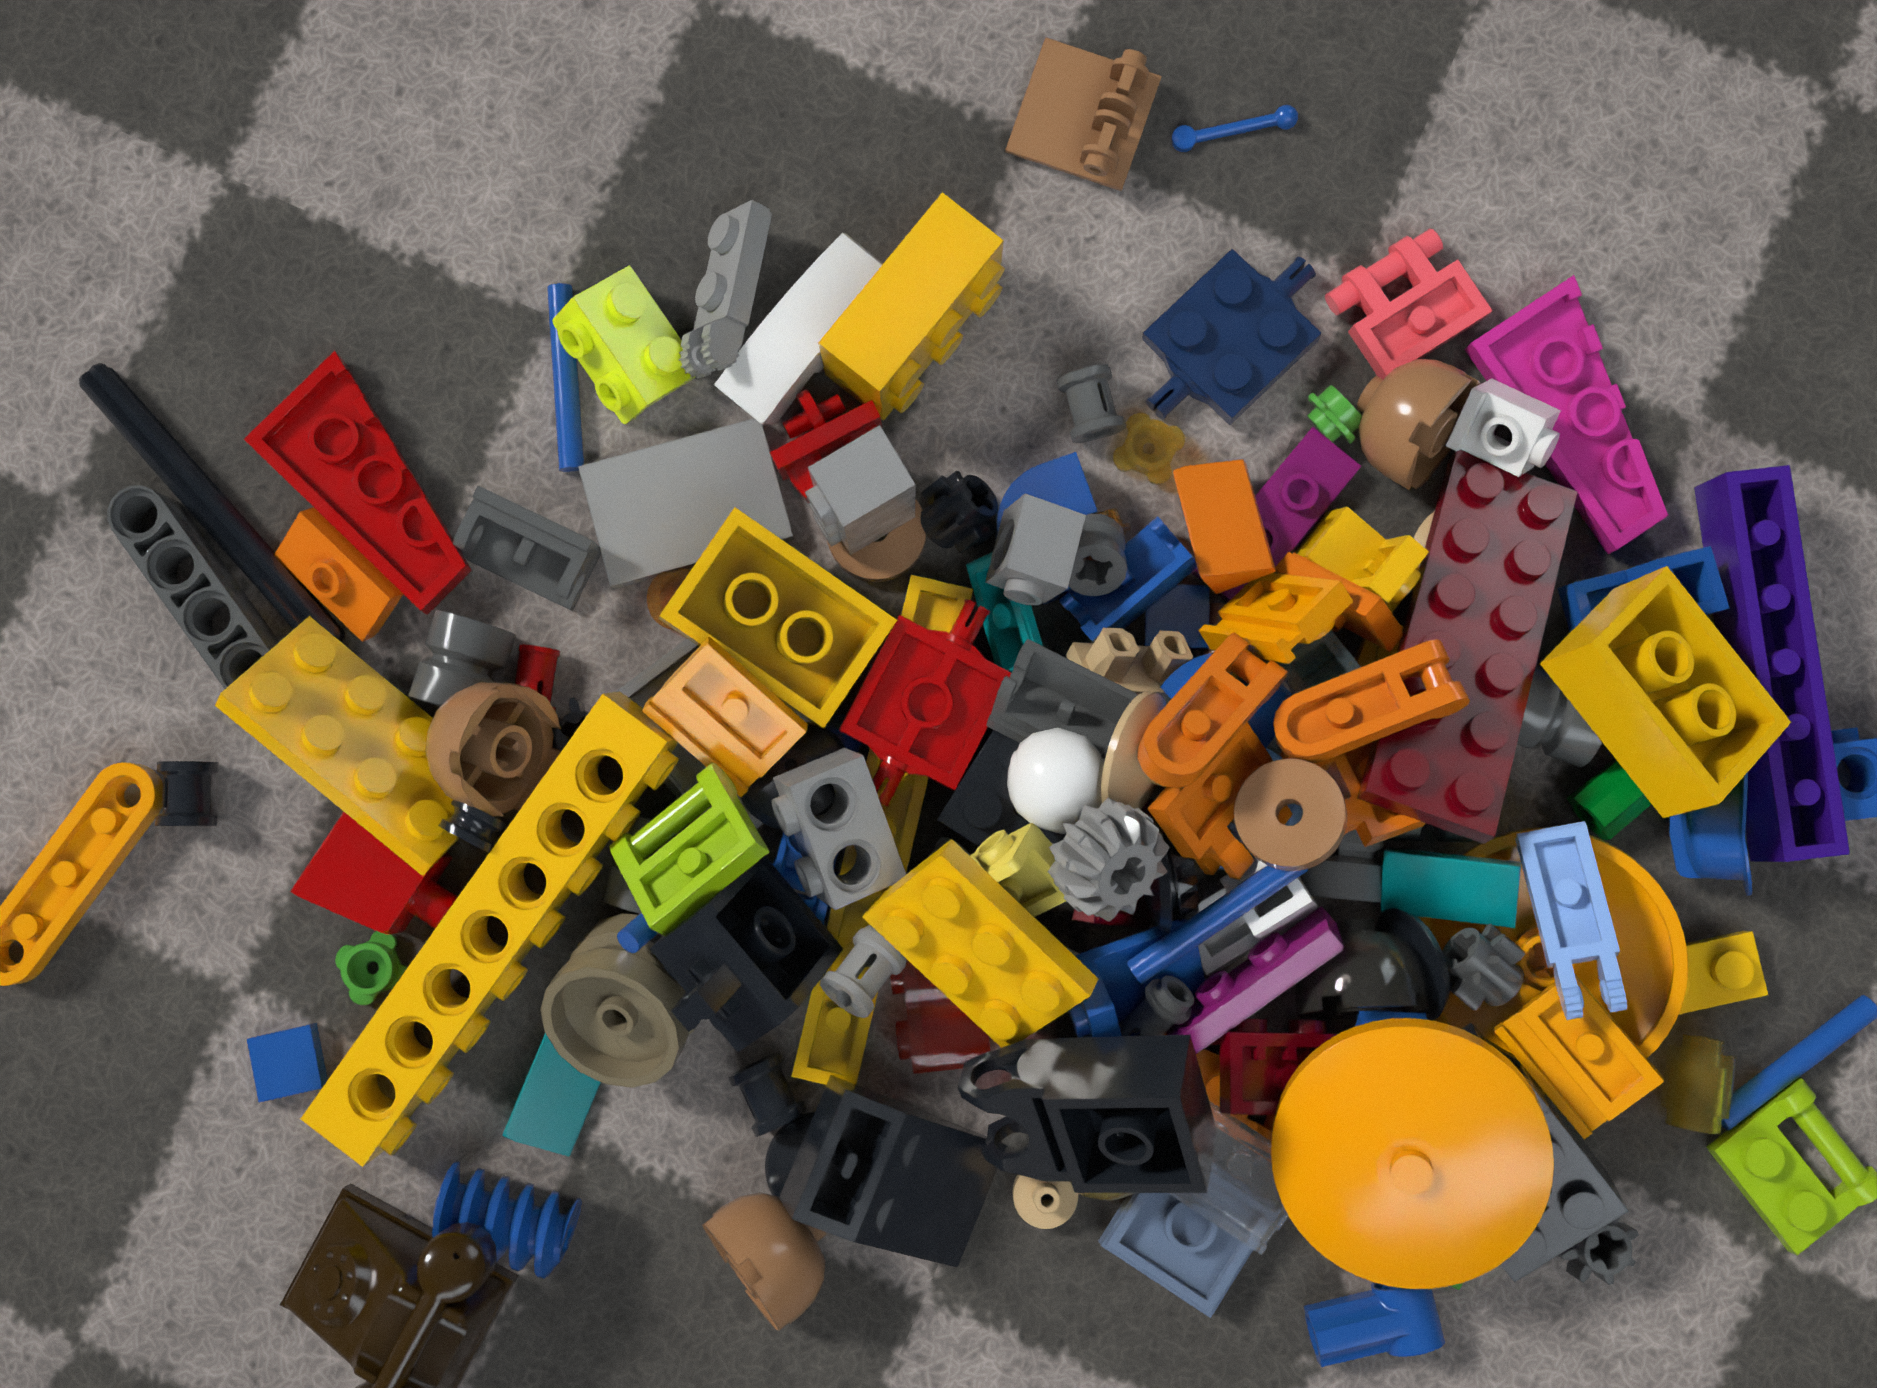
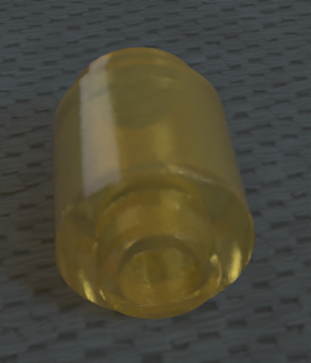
M1683 1034L1682 1046L1668 1044L1660 1102L1661 1107L1667 1108L1665 1124L1697 1132L1721 1134L1722 1119H1730L1737 1056L1723 1053L1724 1040Z

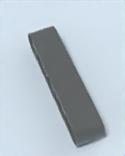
M142 485L128 486L118 491L111 499L107 509V520L111 530L223 688L226 689L249 669L250 664L257 657L264 656L279 643V640L182 505L176 500ZM156 506L157 520L155 525L143 533L141 528L142 518L148 509ZM192 556L194 561L193 572L185 582L179 584L177 579L178 566L184 558ZM227 605L230 611V622L222 633L215 635L212 628L213 617L220 608Z

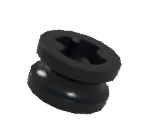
M453 800L451 803L455 811L453 816L449 819H442L438 826L490 853L494 847L492 840L494 834L498 831H505L508 824L482 810Z

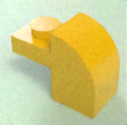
M1343 507L1326 512L1294 553L1380 596L1392 613L1419 580L1421 573L1419 572L1418 565L1429 551L1410 535L1385 539L1349 507Z

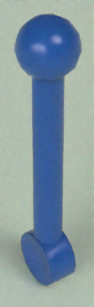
M1283 105L1273 114L1200 130H1194L1190 126L1182 125L1174 130L1172 145L1180 152H1187L1194 147L1195 143L1273 126H1277L1282 130H1288L1296 125L1298 112L1291 105Z

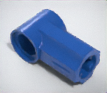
M1373 1282L1371 1284L1372 1290L1305 1305V1320L1317 1362L1321 1367L1384 1352L1392 1356L1407 1357L1426 1354L1441 1348L1445 1344V1339L1432 1289L1397 1288Z

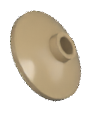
M1150 691L1138 694L1121 715L1111 737L1104 761L1101 780L1102 803L1107 798H1110L1116 802H1122L1124 805L1128 804L1133 809L1139 808L1141 810L1151 798L1157 785H1160L1144 773L1138 761V746L1148 725L1166 706V702L1160 694Z

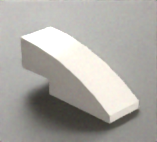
M842 233L816 259L766 316L741 350H739L738 354L740 356L736 358L737 362L724 370L714 386L762 425L777 423L814 373H820L824 368L818 342L883 263L849 235Z

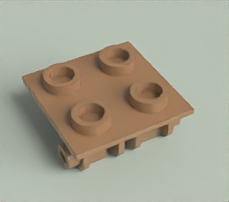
M1045 37L1005 152L1122 191L1162 76L1149 72L1145 66L1147 57L1139 51L1127 49L1123 52L1121 58L1112 60Z

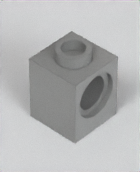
M1026 493L1003 512L985 583L1004 589L1003 594L1005 597L1025 605L1046 603L1068 589L1086 515Z

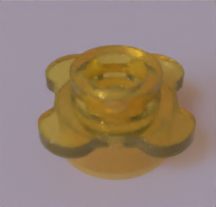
M1145 413L1133 414L1126 422L1128 434L1123 446L1116 448L1113 453V462L1117 469L1122 472L1134 470L1146 475L1151 484H1163L1172 476L1170 464L1175 452L1181 450L1185 444L1184 433L1179 427H1169L1162 421L1150 419ZM1147 443L1152 444L1155 448L1154 453L1146 454L1143 446Z

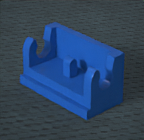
M1158 516L1126 543L1124 553L1127 560V572L1125 580L1119 588L1109 594L1100 596H1087L1070 590L1059 599L1064 608L1069 610L1081 624L1080 628L1092 642H1095L1103 627L1125 629L1197 568L1196 560Z

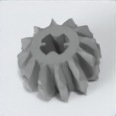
M1107 798L1099 808L1084 804L1079 821L1075 824L1063 823L1066 831L1064 840L1049 847L1056 861L1052 864L1048 873L1053 878L1054 884L1064 894V899L1078 912L1083 911L1088 916L1093 914L1108 922L1117 915L1119 910L1133 915L1139 898L1143 895L1154 896L1150 887L1153 880L1167 873L1161 859L1166 855L1170 847L1163 840L1162 835L1159 833V828L1153 824L1154 820L1139 808L1133 809L1128 804L1124 805L1122 802H1116L1110 798Z

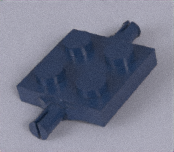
M1231 249L1143 332L1142 340L1164 361L1171 377L1158 391L1146 400L1147 406L1152 411L1157 408L1156 415L1164 420L1189 395L1193 399L1208 404L1228 425H1231L1319 341L1321 332L1296 309L1291 299L1310 279L1316 276L1313 267L1308 264L1304 268L1306 260L1302 257H1297L1273 281L1259 274L1236 251Z

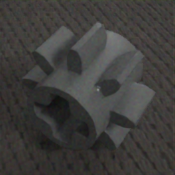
M1488 924L1482 933L1475 928H1465L1457 932L1449 939L1442 950L1449 971L1450 991L1472 1010H1477L1483 1000L1490 1006H1500L1507 1003L1518 993L1523 984L1524 971L1516 963L1525 956V951L1492 924Z
M1619 1217L1561 1253L1558 1257L1563 1260H1569L1566 1272L1584 1283L1593 1272L1596 1277L1611 1285L1614 1284V1274L1621 1272L1626 1266L1635 1265L1636 1262L1631 1257V1240H1634L1639 1235L1638 1231L1624 1222H1618Z

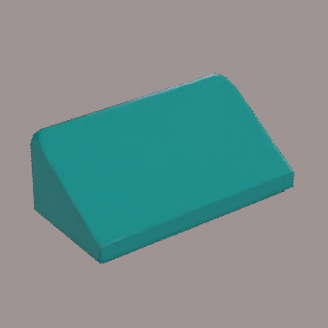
M991 552L966 564L978 608L981 605L990 611L983 625L994 663L1012 673L1018 653L1027 639L1041 646L1043 645L1031 605L1012 601L1004 596V589L985 583L993 554Z
M1387 847L1384 850L1381 912L1389 908H1397L1420 917L1515 928L1521 862Z
M545 1033L502 1136L518 1143L568 1157L571 1156L601 1082L580 1073L562 1058Z

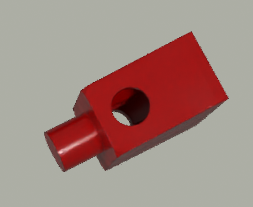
M345 812L342 813L290 891L306 901L387 935L402 933L414 916L435 929L458 898V896L437 883L452 860V856L449 853L445 852L431 869L422 876Z

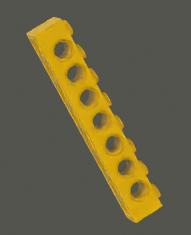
M622 692L603 693L300 1118V1120L360 1166H365L384 1151L393 1156L408 1140L417 1126L410 1117L422 1101L427 1105L431 1104L447 1086L454 1072L447 1068V1065L457 1051L460 1049L467 1053L482 1037L491 1023L483 1015L495 998L498 997L504 1001L517 988L528 971L521 962L535 944L541 949L555 935L565 920V916L558 911L571 892L580 896L590 886L603 866L596 858L609 839L614 842L617 841L623 834L629 832L638 819L641 811L635 808L634 804L647 786L653 790L660 787L676 766L679 758L672 754V751L678 745V742L643 713L641 706ZM606 755L617 760L623 771L622 783L616 791L604 786L598 775L599 763ZM566 809L576 812L583 820L585 831L580 843L569 840L561 829V818ZM527 863L537 865L545 874L546 888L543 895L536 894L527 887L524 881V870ZM490 916L500 919L505 924L508 931L506 946L496 944L489 937L487 922ZM452 969L461 971L468 978L470 983L469 998L462 997L454 991L450 982ZM415 1021L425 1025L431 1032L433 1038L432 1049L422 1046L417 1041L414 1035ZM378 1074L386 1076L393 1083L395 1100L386 1097L380 1091L377 1081Z

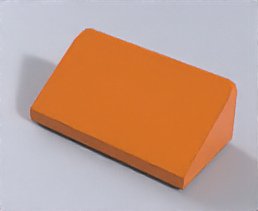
M1243 459L1189 465L1173 470L1199 575L1216 594L1276 572L1248 468Z

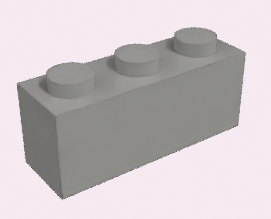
M880 425L808 467L813 487L807 490L805 494L810 501L808 504L813 511L812 515L831 547L842 541L848 553L852 555L915 518L916 484Z

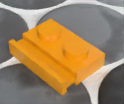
M1271 573L1250 581L1218 611L1222 620L1216 626L1204 624L1198 631L1210 650L1216 651L1225 639L1235 632L1251 644L1248 651L1259 659L1290 664L1296 658L1291 649L1297 643L1310 644L1325 636L1333 628L1334 620L1353 600L1342 581Z
M710 636L665 682L664 686L647 700L642 709L643 713L705 767L711 763L717 764L731 779L740 797L807 732V723Z
M1575 974L1577 985L1581 989L1584 1000L1582 1018L1566 1020L1554 982L1520 1007L1507 1020L1496 1025L1494 1032L1582 1138L1586 1139L1592 1134L1593 1130L1607 1120L1611 1121L1662 1084L1664 1079Z

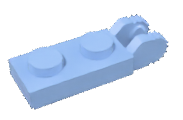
M1585 821L1518 833L1515 840L1547 967L1554 970L1555 984L1566 1020L1583 1017L1584 1000L1581 989L1577 985L1572 964L1593 960L1597 961L1600 992L1609 1011L1627 1010L1626 993L1616 958L1620 953V948Z

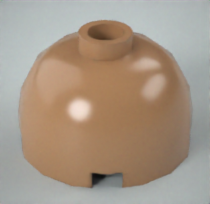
M1416 359L1396 367L1384 380L1378 376L1374 377L1363 390L1357 403V409L1363 412L1359 425L1361 450L1369 463L1384 476L1410 490V486L1414 489L1421 487L1432 476L1451 450V448L1444 445L1455 427L1471 389L1480 385V382L1452 365L1429 359Z
M476 683L451 695L437 710L427 734L425 752L429 770L445 795L455 801L482 810L493 817L504 816L502 813L512 809L519 811L561 753V750L552 748L554 739L552 728L560 729L558 715L548 699L530 687L513 683Z
M761 1192L744 1195L722 1206L712 1214V1218L702 1225L703 1229L724 1262L727 1263L728 1261L737 1277L747 1289L745 1292L768 1322L776 1330L780 1331L805 1312L816 1300L824 1283L825 1259L817 1242L826 1236V1232L791 1219L779 1197Z

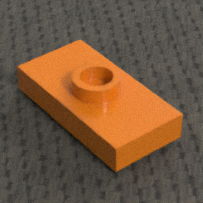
M314 507L299 512L274 554L277 560L362 642L374 637L380 631L403 596V593Z
M1288 552L1275 567L1278 574L1342 581L1353 602L1334 620L1335 623L1331 629L1332 631L1338 632L1344 627L1389 652L1403 637L1402 627L1380 596L1296 553Z

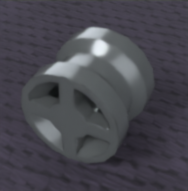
M1091 513L1086 515L1068 585L1073 591L1087 596H1100L1109 594L1119 588L1125 580L1127 572V560L1124 553L1126 546L1125 536L1122 527L1114 519L1102 514ZM1092 556L1093 560H1086L1085 557Z

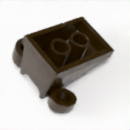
M350 1183L342 1188L280 1306L290 1310L353 1367L354 1374L366 1380V1382L355 1388H459L519 1275L496 1263V1245L491 1235L480 1225L469 1222L456 1223L442 1230L433 1238L432 1227L413 1217L409 1220L405 1219L406 1213Z

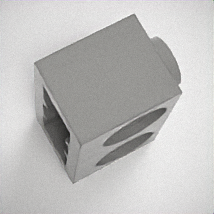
M843 748L773 777L779 797L772 799V807L784 834L787 837L793 834L802 855V858L794 861L795 869L809 897L817 895V898L834 910H837L895 884L906 875L863 755ZM831 783L835 793L833 805L826 813L814 816L810 807L813 793L820 786ZM854 845L857 853L854 866L849 872L835 876L833 863L837 853L844 847Z

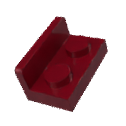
M1245 1019L1211 1043L1212 1045H1220V1113L1275 1115L1281 1094L1298 1066L1310 1053L1337 1034L1327 1033L1326 1020H1288V1032H1267V1019Z

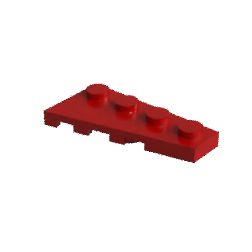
M334 351L244 438L264 460L426 615L472 571L460 549L453 545L454 539L346 363L337 352Z

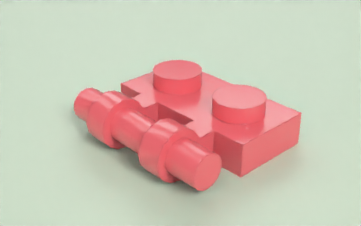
M1431 228L1414 239L1406 236L1389 247V254L1368 268L1360 265L1342 276L1341 285L1325 294L1326 303L1335 315L1343 313L1354 305L1362 308L1367 317L1354 324L1348 333L1376 375L1383 380L1396 367L1416 359H1422L1485 319L1493 311L1458 259L1438 272L1432 266L1428 258L1441 251L1443 243L1437 232ZM1401 275L1408 278L1413 288L1390 302L1381 288Z

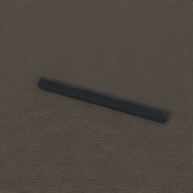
M98 363L82 374L79 378L80 388L293 630L310 616L342 642L345 639L344 630L308 589L274 556L275 552L113 368L107 367L103 363Z

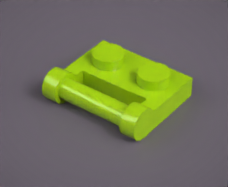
M711 763L696 775L697 784L633 836L625 833L609 846L610 852L649 928L663 936L667 935L770 852L738 799L735 785L728 775L715 763Z
M1802 1078L1795 1080L1706 1147L1786 1250L1797 1256L1858 1206L1867 1205L1877 1199V1171L1872 1166H1864L1813 1103L1816 1095ZM1786 1118H1793L1842 1180L1830 1192L1777 1127Z

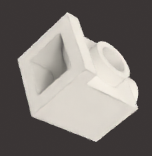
M1491 378L1471 389L1446 447L1455 451L1462 449L1520 477L1532 469L1534 465L1542 468L1548 461L1559 440L1560 433L1552 430L1561 410ZM1498 424H1503L1511 430V442L1494 434Z

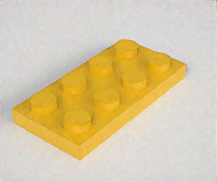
M310 616L220 693L215 704L219 710L422 876L458 840L459 837L438 826L442 819L451 818L455 811L454 806L451 804L453 799L445 795L429 770L425 750L428 729L433 718Z

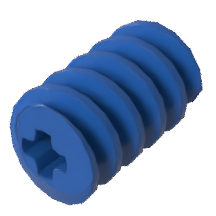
M454 1162L445 1175L436 1199L433 1212V1238L442 1230L456 1223L469 1222L480 1225L491 1235L496 1245V1262L501 1259L509 1248V1266L512 1270L520 1271L524 1269L534 1256L535 1275L542 1279L548 1277L558 1263L562 1261L572 1240L581 1212V1199L577 1198L566 1214L559 1213V1192L553 1190L541 1207L534 1205V1184L528 1183L516 1199L510 1198V1177L503 1175L492 1191L485 1190V1169L478 1168L469 1181L464 1184L460 1182V1162Z

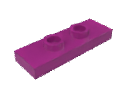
M1314 427L1308 431L1255 495L1275 567L1288 552L1294 549L1361 468L1360 464ZM1196 568V569L1192 572V574H1193L1195 577H1197L1200 581H1202L1205 585H1207V584L1201 579V577H1200V575H1199V572H1198V568ZM1248 583L1217 595L1226 602H1229Z
M1321 906L1282 935L1275 932L1257 942L1250 950L1246 961L1229 973L1225 970L1214 973L1198 987L1194 997V1004L1191 1006L1190 1018L1184 1024H1174L1167 1032V1035L1191 1034L1196 1054L1343 951L1344 945L1336 922Z

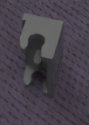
M477 486L472 496L473 500L456 532L453 545L460 548L467 561L573 611L601 556L600 546L581 534L485 488Z
M1027 639L1018 653L1010 678L1005 676L1000 685L986 726L1019 743L1032 733L1061 728L1086 736L1101 753V757L1105 759L1111 737L1121 715L1138 694Z

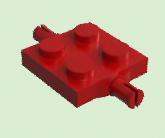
M965 599L964 605L949 633L946 631L928 630L899 615L839 729L840 732L869 746L876 756L882 760L872 781L878 794L885 779H889L879 798L880 803L886 807L890 806L889 803L905 773L926 776L953 791L956 790L988 728L986 724L991 715L1000 685L1005 676L1010 678L1012 674L986 660L976 647L972 645L990 611L980 605L969 627H966L976 607V603L971 600Z

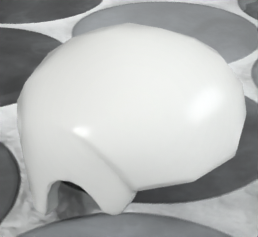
M1061 728L1032 733L1019 744L1018 750L1014 751L1011 757L1007 780L1010 799L1016 811L1029 823H1033L1041 829L1066 834L1063 823L1075 824L1079 821L1084 804L1094 808H1099L1102 804L1101 780L1105 759L1101 757V753L1086 736Z

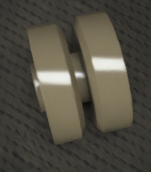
M620 914L600 920L584 935L572 952L570 960L558 971L546 988L540 1010L546 1035L558 1054L575 1069L607 1085L633 1088L654 1083L670 1071L684 1049L688 1036L695 1028L688 1032L671 1012L672 1008L686 991L669 975L664 965L650 950L663 935L658 933L638 952L630 953L620 945L617 934L638 915Z

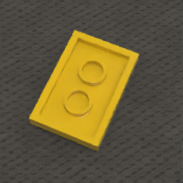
M952 839L873 900L862 916L1001 1048L1024 1040L1090 997L1098 981V978Z

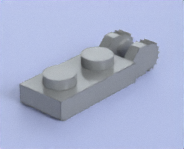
M750 200L720 215L709 232L708 246L711 252L706 274L700 281L695 295V302L699 307L694 330L683 335L681 341L683 350L679 352L681 355L679 359L682 363L681 368L683 367L685 373H689L691 377L696 376L698 379L711 375V372L716 370L715 368L718 371L733 366V363L737 362L736 358L740 356L738 350H741L745 328L749 325L772 216L769 208L754 200Z

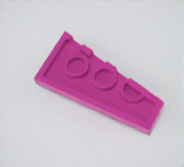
M1573 275L1471 342L1464 350L1486 381L1492 378L1561 410L1552 430L1560 433L1559 440L1545 465L1559 485L1577 491L1574 507L1607 554H1610L1669 515L1640 441L1633 439L1622 413V409L1626 407L1618 385H1612L1599 354V351L1603 349L1594 324L1588 326L1578 300L1582 293L1575 275Z

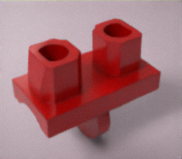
M808 389L796 395L803 412L782 422L790 439L810 429L812 431L769 453L782 480L784 481L789 478L794 488L807 503H810L805 492L813 487L808 467L880 425L882 428L881 416L872 400L825 423V421L846 411L838 394L817 405Z

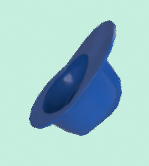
M1748 772L1720 804L1670 816L1669 834L1675 868L1680 876L1686 878L1740 880L1743 883L1747 896L1752 895L1751 870L1745 840Z

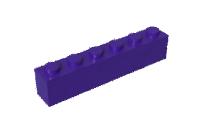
M1790 465L1725 472L1694 487L1703 548L1708 546L1712 548L1729 604V609L1713 613L1715 627L1791 721L1789 726L1748 771L1746 836L1750 862H1789L1849 855V843Z

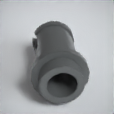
M1164 976L1162 979H1154L1145 988L1146 997L1125 1020L1119 1023L1122 1036H1130L1132 1033H1139L1138 1036L1165 1035L1174 1024H1184L1190 1018L1191 1006L1194 1004L1193 994L1176 977Z

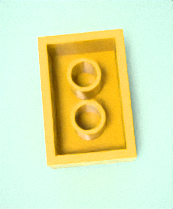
M942 192L818 342L826 376L860 403L864 404L872 400L883 421L894 408L900 413L906 411L924 386V383L918 379L933 360L939 365H943L961 343L963 335L958 329L972 312L979 318L982 317L999 297L1003 287L997 282L1005 270L1001 265L1004 240Z
M736 507L729 514L658 618L699 647L710 636L789 708L820 728L826 726L897 621V619Z
M1668 566L1614 588L1540 663L1662 818L1720 804L1791 723Z

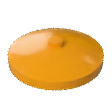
M1529 828L1501 834L1485 844L1480 843L1463 855L1521 862L1515 840L1516 835L1545 828ZM1589 835L1620 948V953L1616 958L1626 993L1627 1010L1610 1012L1607 1004L1604 1003L1600 992L1596 960L1572 964L1578 978L1648 1058L1669 1034L1684 1001L1688 980V952L1684 932L1671 901L1655 878L1633 857L1618 847ZM1522 864L1515 928L1494 926L1525 951V956L1516 963L1524 971V981L1520 990L1510 1001L1500 1006H1490L1483 1000L1477 1010H1472L1450 991L1444 1010L1437 1019L1433 1020L1460 1029L1472 1023L1487 1040L1508 1052L1510 1050L1495 1034L1494 1027L1500 1022L1507 1020L1520 1007L1555 982L1553 968L1547 967ZM1418 916L1430 929L1441 950L1457 932L1465 928H1475L1482 933L1487 926L1485 924Z
M1390 1018L1372 1021L1343 1031L1324 1042L1309 1054L1290 1077L1278 1102L1272 1128L1271 1163L1275 1185L1281 1202L1298 1231L1318 1252L1340 1268L1363 1279L1390 1287L1406 1289L1448 1287L1472 1280L1498 1267L1510 1258L1535 1230L1548 1203L1553 1183L1554 1158L1550 1131L1541 1104L1523 1074L1506 1056L1483 1039L1452 1025L1427 1019Z

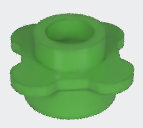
M1332 385L1318 397L1312 392L1308 396V400L1315 409L1307 417L1332 443L1342 435L1351 444L1356 438L1352 433L1359 428L1362 415Z
M376 931L372 934L369 941L356 946L345 945L337 952L336 966L341 970L342 980L350 989L349 996L356 1004L368 1005L373 1003L377 994L393 989L408 968L401 964L395 951L397 938L394 934L387 935ZM372 961L376 962L379 966L375 974L368 971V965Z

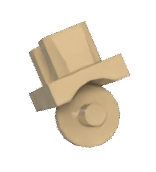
M1103 627L1094 643L1073 642L1066 654V658L1137 694L1145 691L1160 694L1167 705L1171 698L1160 686L1176 669L1192 660L1193 655L1183 634L1179 631L1160 630L1150 646L1137 645L1134 636L1123 628Z

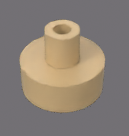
M1017 1174L1013 1183L1012 1194L1015 1208L1020 1217L1034 1227L1041 1229L1058 1227L1064 1224L1076 1209L1078 1193H1074L1071 1181H1041ZM1044 1194L1051 1195L1048 1200L1041 1199Z

